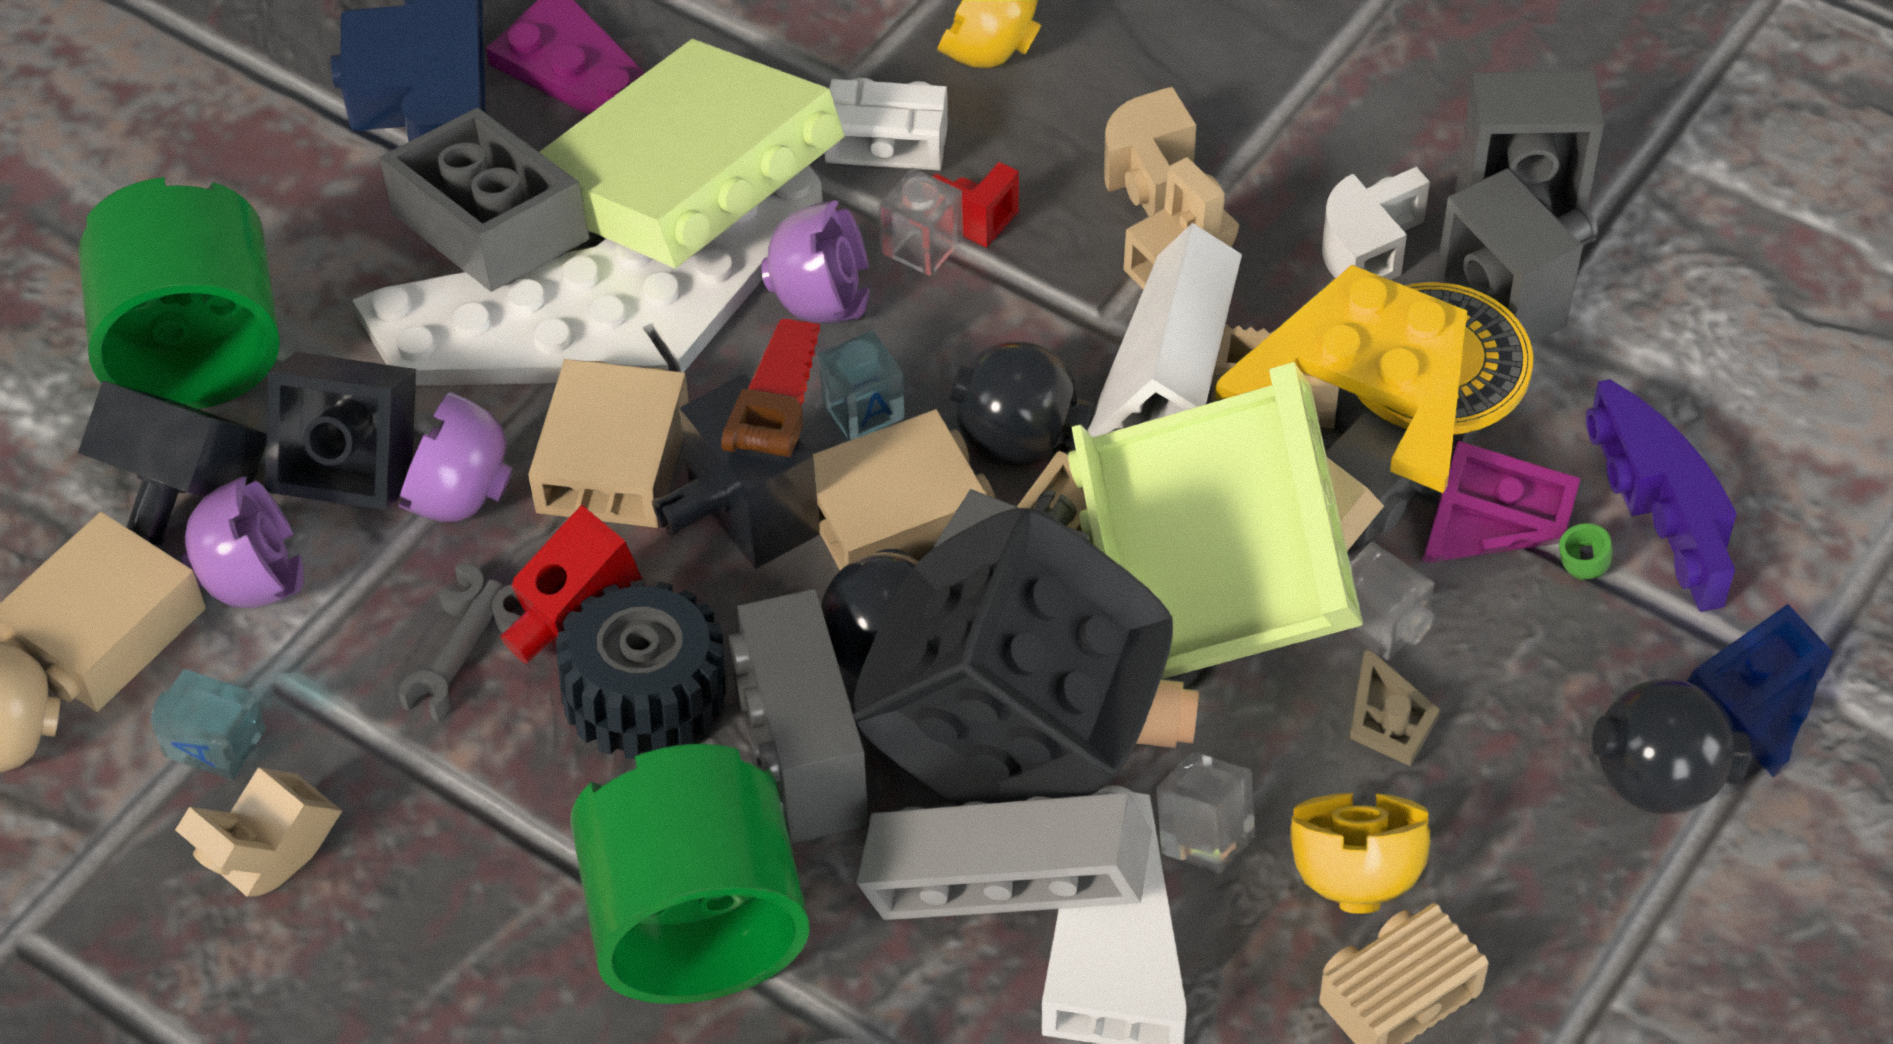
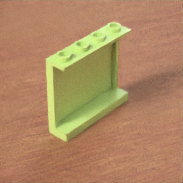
M1295 362L1269 369L1272 381L1271 386L1117 431L1092 437L1082 425L1072 427L1076 450L1068 453L1069 467L1075 484L1079 489L1083 488L1087 506V509L1079 513L1082 533L1089 535V542L1147 586L1161 600L1173 617V637L1161 679L1363 625L1311 385Z

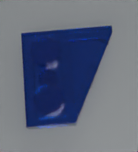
M1786 604L1694 669L1686 682L1704 689L1722 705L1731 720L1733 730L1744 731L1748 735L1751 754L1774 778L1781 773L1790 760L1793 752L1791 749L1801 725L1807 718L1815 698V690L1825 674L1833 651L1789 604Z

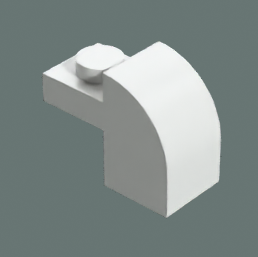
M1417 167L1394 177L1383 178L1367 189L1354 174L1347 176L1334 187L1327 200L1322 243V255L1325 265L1334 278H1337L1351 265L1389 280L1402 274L1407 234L1404 231L1424 222L1430 181Z

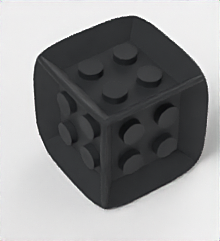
M1029 508L1010 509L997 513L935 546L918 562L902 582L883 618L857 681L851 708L856 727L878 750L958 806H963L968 802L993 804L1026 801L1037 796L1052 799L1091 796L1105 787L1121 770L1139 739L1169 656L1173 637V617L1161 600L1147 586L1066 525L1048 515Z

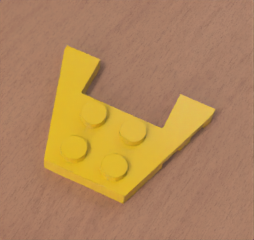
M1351 265L1226 372L1216 384L1215 399L1223 400L1271 386L1272 381L1269 369L1295 362L1300 371L1413 417L1391 458L1390 472L1444 493L1448 484L1467 310Z

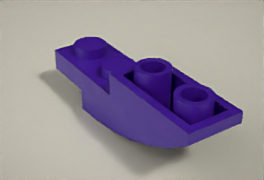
M1613 380L1598 381L1593 408H1589L1586 411V428L1592 444L1595 446L1600 445L1606 457L1607 477L1612 491L1615 494H1622L1631 517L1652 513L1654 527L1658 536L1662 539H1668L1674 553V568L1677 580L1683 589H1690L1699 612L1724 608L1735 572V567L1727 552V547L1737 513L1723 486L1690 442L1659 412Z

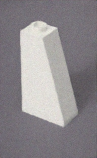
M1191 223L1156 258L1086 431L1092 437L1206 405L1242 254L1194 223Z
M1105 786L1097 792L1129 793L1152 830L1141 903L1059 909L1042 999V1035L1097 1044H1184L1187 1008L1150 795L1134 793L1120 786Z

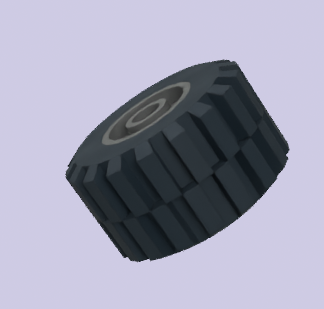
M645 580L630 581L631 587L619 589L617 584L603 588V596L597 598L590 595L581 602V612L570 611L563 621L564 631L558 632L556 656L565 717L569 725H576L577 735L582 740L588 743L597 739L598 750L610 755L616 749L624 751L625 758L635 759L634 756L640 755L642 752L675 745L694 744L693 734L705 736L713 727V717H720L724 707L726 687L723 633L720 623L714 622V612L707 604L697 605V595L686 589L675 593L673 592L672 584L660 581L656 587L645 586Z

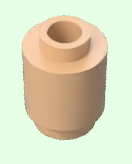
M1161 679L1136 744L1176 748L1177 742L1193 744L1199 691L1183 689V682Z

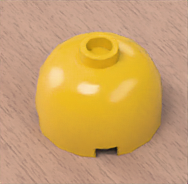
M962 0L955 12L954 23L950 30L946 29L937 47V51L969 67L986 69L1003 64L1013 54L1015 49L1025 55L1042 26L1032 20L1038 0Z
M1353 793L1319 796L1301 802L1293 808L1290 825V840L1296 867L1306 885L1324 898L1339 902L1341 910L1355 914L1376 912L1381 908L1382 902L1398 898L1411 889L1425 868L1430 847L1428 811L1426 807L1413 800L1386 794H1376V807L1353 806Z

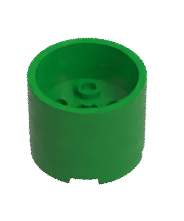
M165 177L148 179L128 185L100 201L86 217L87 227L82 234L78 250L88 357L92 371L99 382L102 383L104 380L156 394L197 409L209 408L231 401L260 383L275 364L279 352L280 339L263 225L253 206L235 191L215 182H212L208 189L185 185L166 186Z
M687 744L661 748L634 756L636 769L618 776L603 786L590 782L583 789L573 805L570 823L598 971L603 981L611 989L626 997L650 1003L681 1004L701 1002L728 996L753 987L784 969L801 952L809 936V920L777 784L771 769L763 771L750 763L741 761L739 749L715 744Z

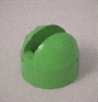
M1590 523L1578 524L1569 528L1559 541L1562 564L1567 572L1578 580L1599 578L1609 570L1613 559V549L1610 535L1604 528ZM1592 546L1594 558L1583 560L1580 547Z

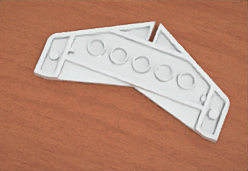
M808 165L676 269L606 238L595 247L566 252L562 256L546 262L520 276L512 283L504 285L493 292H490L466 272L380 288L353 299L356 316L386 365L416 369V386L557 383L564 359L588 362L602 361L614 365L648 369L662 368L669 371L668 364L651 341L656 338L677 371L684 373L762 281V261L765 257H768V246L776 227L795 211L813 204L823 203L821 181L810 165Z

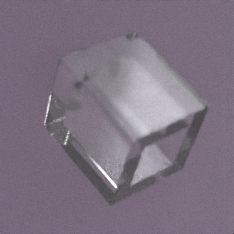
M911 168L879 204L881 253L926 275L932 276L963 240L962 190Z
M1372 541L1350 562L1363 625L1344 631L1389 661L1406 643L1411 646L1417 644L1429 630L1434 619V613L1430 611L1435 583Z
M1191 752L1157 787L1162 855L1221 874L1255 837L1252 770Z

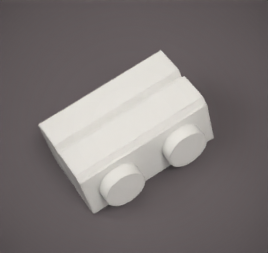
M855 78L852 80L831 79L830 92L845 137L825 152L826 163L941 171L948 128L946 86H932L920 81L902 84L874 82L867 78Z

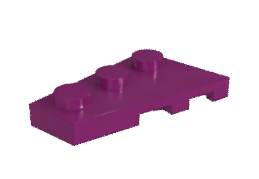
M537 0L486 48L489 65L586 115H590L645 74L574 0Z

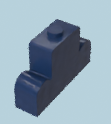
M403 0L404 5L355 9L343 12L341 14L340 54L331 55V71L335 89H341L350 128L354 131L405 127L408 141L410 142L477 107L486 113L483 0Z

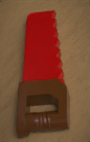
M782 319L778 322L748 389L741 390L726 423L721 441L723 451L735 452L736 449L791 457L803 429L802 404L804 403V392L807 391V380L810 379L812 357L815 356V346L818 344L820 324L793 319Z

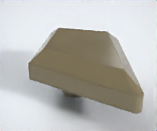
M1365 650L1362 658L1350 739L1411 766L1437 722L1440 709L1371 650Z

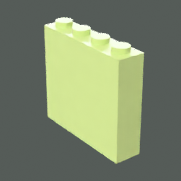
M691 39L539 151V153L579 181L588 231L676 269L845 136L829 88Z

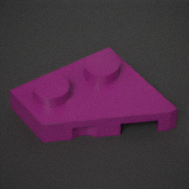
M1457 441L1451 454L1448 484L1444 493L1440 492L1421 560L1433 563L1559 544L1562 535L1567 530L1581 479Z

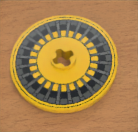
M1422 282L1404 285L1467 310L1454 434H1463L1485 428L1507 416L1524 397L1530 384L1533 369L1531 342L1520 321L1511 311L1495 299L1468 287L1441 282ZM1355 394L1372 412L1394 425L1407 429L1413 417Z

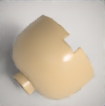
M1 643L0 773L18 768L34 756L41 735L55 737L61 702L59 697L48 696L47 674L35 658L21 649Z

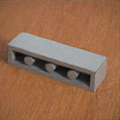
M1110 791L1096 792L1091 796L1055 799L1037 796L1018 802L993 804L968 802L963 806L930 809L906 807L900 811L872 813L856 884L883 920L1141 903L1152 830L1129 793Z

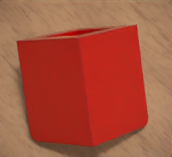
M998 162L979 184L965 177H960L953 182L939 174H934L927 181L928 220L987 248L1019 212V171Z

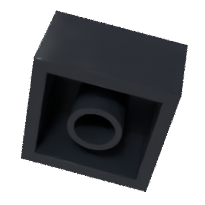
M295 352L268 372L265 489L267 492L379 510L390 508L401 498V490L413 460L416 369L303 352Z
M743 374L679 408L689 483L663 497H657L652 500V506L662 528L666 527V533L671 537L687 526L712 514L754 568L757 569L820 535L814 459L813 455L799 438L791 457L736 449L735 452L722 450L721 441L726 423L741 390L748 389L751 383L749 378Z
M103 380L78 453L137 474L136 478L142 480L126 528L151 544L162 546L164 542L163 537L178 493L187 492L207 496L217 488L240 477H247L245 486L254 482L266 447L267 433L163 396Z

